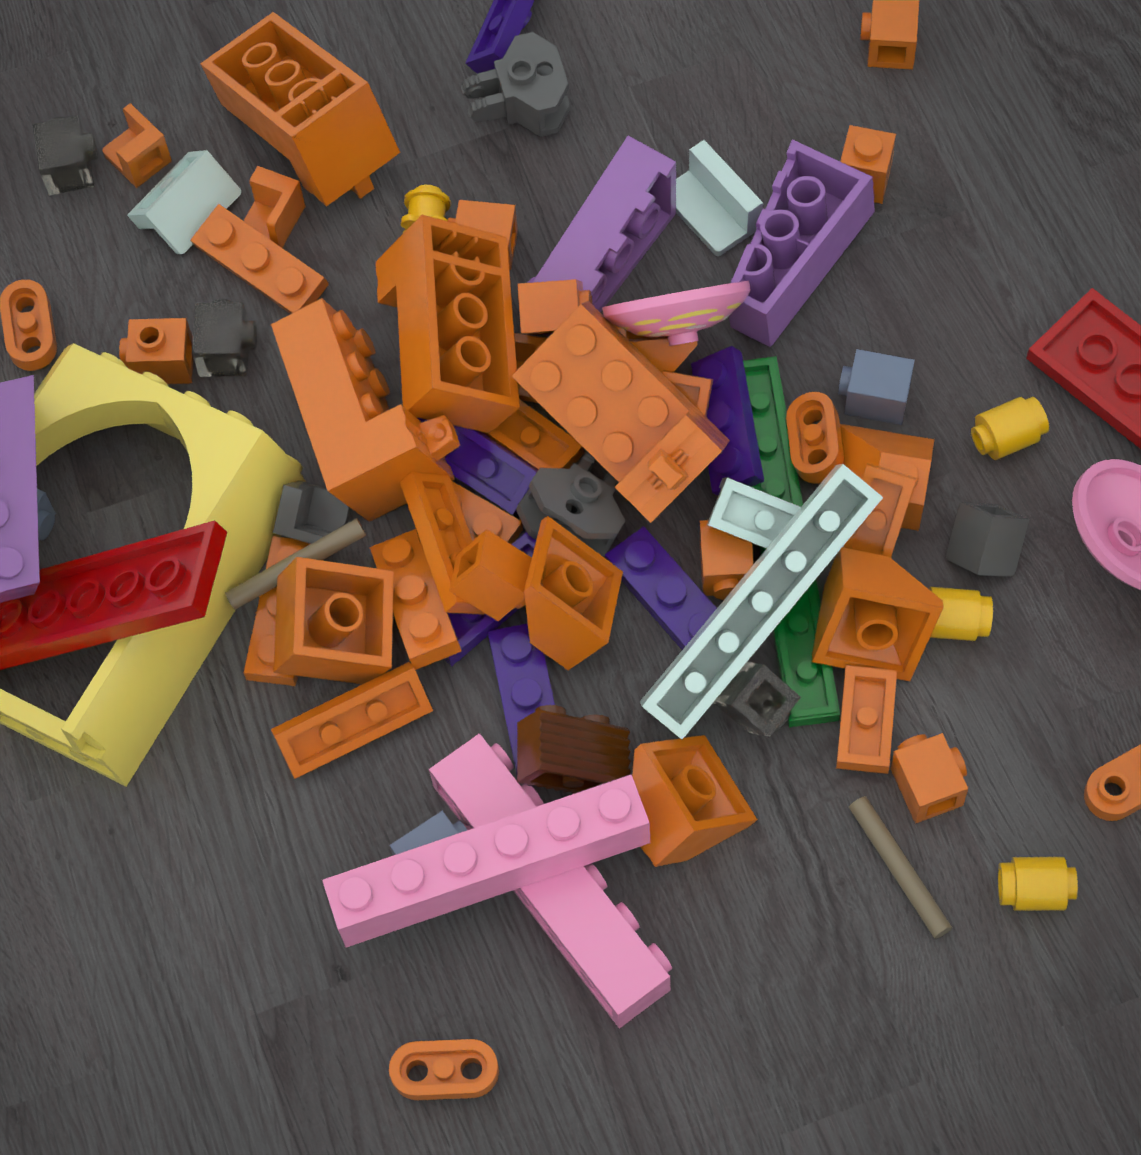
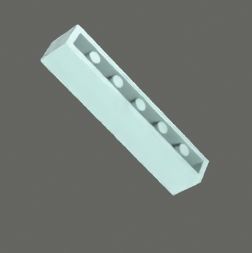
M844 464L836 465L641 699V706L679 738L683 739L883 497Z

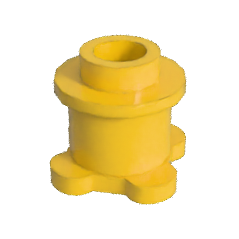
M420 185L405 194L404 204L408 209V214L401 218V227L405 228L403 233L422 214L448 221L445 218V213L450 209L451 200L440 188L433 185Z

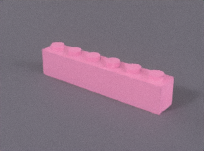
M480 733L429 769L433 787L467 830L544 804L531 785L528 786L527 783H524L521 786L510 773L514 766L502 747L497 743L490 747ZM592 863L513 890L619 1029L670 991V975L668 972L672 970V966L667 957L656 944L652 943L648 947L635 932L640 928L636 918L624 903L620 902L616 906L603 891L608 887L607 883Z
M628 775L323 879L322 881L338 931L347 948L649 844L650 823L633 777Z

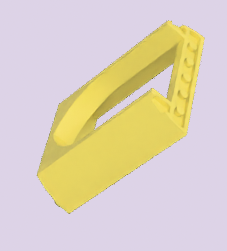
M73 343L63 350L34 393L36 466L61 447L85 435L114 426L147 424L179 439L189 454L192 469V496L184 529L215 520L228 532L205 617L118 639L66 721L0 689V724L127 787L235 612L225 592L257 575L268 558L272 536H282L273 533L283 486L295 481H306L301 475L302 465L296 459L287 455L263 430L254 427L251 421L242 414L231 410L224 413L211 407L206 399L194 392L186 391L184 394L170 388L163 379L153 373L143 372L141 375L128 369L120 359L112 354L103 352L101 355H98Z

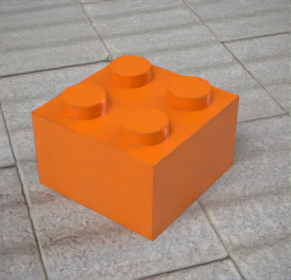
M296 557L277 576L274 673L364 684L385 674L392 668L394 571Z

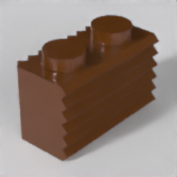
M540 706L535 709V712L517 722V782L519 784L527 783L528 786L536 785L537 787H545L555 791L562 790L564 793L571 792L575 794L628 776L631 773L629 768L631 760L628 758L631 752L628 748L631 742L628 739L630 730L625 727L611 725L610 719L604 715H586L578 718L566 715V709L561 706Z

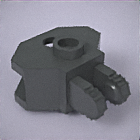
M534 32L515 36L504 58L494 61V70L478 73L463 79L464 81L461 85L463 95L467 99H478L471 102L467 109L469 117L474 122L480 123L486 120L491 121L506 117L508 125L518 123L542 137L558 133L570 111V103L566 95L569 85L557 46Z
M587 452L579 464L573 463L570 469L540 468L531 480L529 489L518 504L516 511L528 535L535 540L537 539L541 520L549 516L604 557L625 523V519L613 498L618 481L610 473H607L603 480L591 474L596 459Z

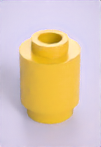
M1018 397L976 415L975 427L971 428V436L977 450L982 455L988 454L993 460H998L1038 443L1041 435L1049 432V422L1042 405L1035 397L1028 399Z
M929 587L930 591L943 600L944 606L930 638L976 641L977 636L988 637L990 635L993 619V601L991 596H981L979 590Z
M1012 857L1011 862L999 863L1000 905H1012L1014 911L1066 910L1068 900L1077 899V871L1075 867H1067L1065 857Z

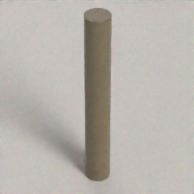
M356 518L225 592V595L233 609L236 610L277 587V576L296 557L324 560L367 535Z
M864 796L854 801L849 806L850 811L934 939H938L952 929L951 924L868 798Z

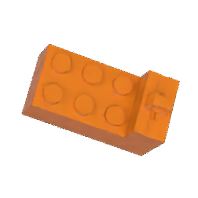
M274 12L200 63L221 105L288 158L302 186L316 196L325 206L330 205L350 189L357 194L358 198H363L374 190L369 175L401 153L369 83Z
M422 214L376 261L378 303L396 307L398 310L403 406L417 418L430 420L445 415L452 422L453 426L491 433L520 408L518 382L512 377L517 371L507 237Z
M321 298L271 324L328 492L370 522L407 504L400 482L410 472L448 475L451 481L455 480L451 467L445 460L447 454L460 446L452 422L445 415L421 422L401 404L389 409L385 396L390 394L389 386L379 369L374 368L371 356L376 353L373 342L363 328L357 330L352 325V322L343 310L337 312Z
M589 301L580 304L512 375L619 482L615 488L650 523L724 450L730 441Z

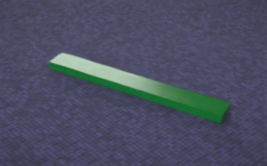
M777 356L743 360L764 475V482L752 486V488L802 507L803 502L798 474L792 464L786 420L787 412ZM758 546L759 555L761 556L766 548ZM816 579L773 630L789 728L840 721V709L832 666L812 662V651L821 607Z

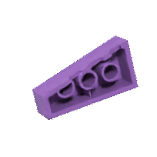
M628 135L537 276L531 278L527 283L577 279L583 282V290H591L593 306L601 312L602 307L607 305L676 214V161ZM552 333L543 334V335H545L546 337H549Z
M793 139L787 150L785 165L782 171H778L772 185L773 193L766 209H762L756 222L757 229L751 244H747L731 280V283L749 281L751 291L745 301L729 315L730 327L769 347L774 344L875 212L872 176Z
M34 375L0 383V603L33 595L40 583Z

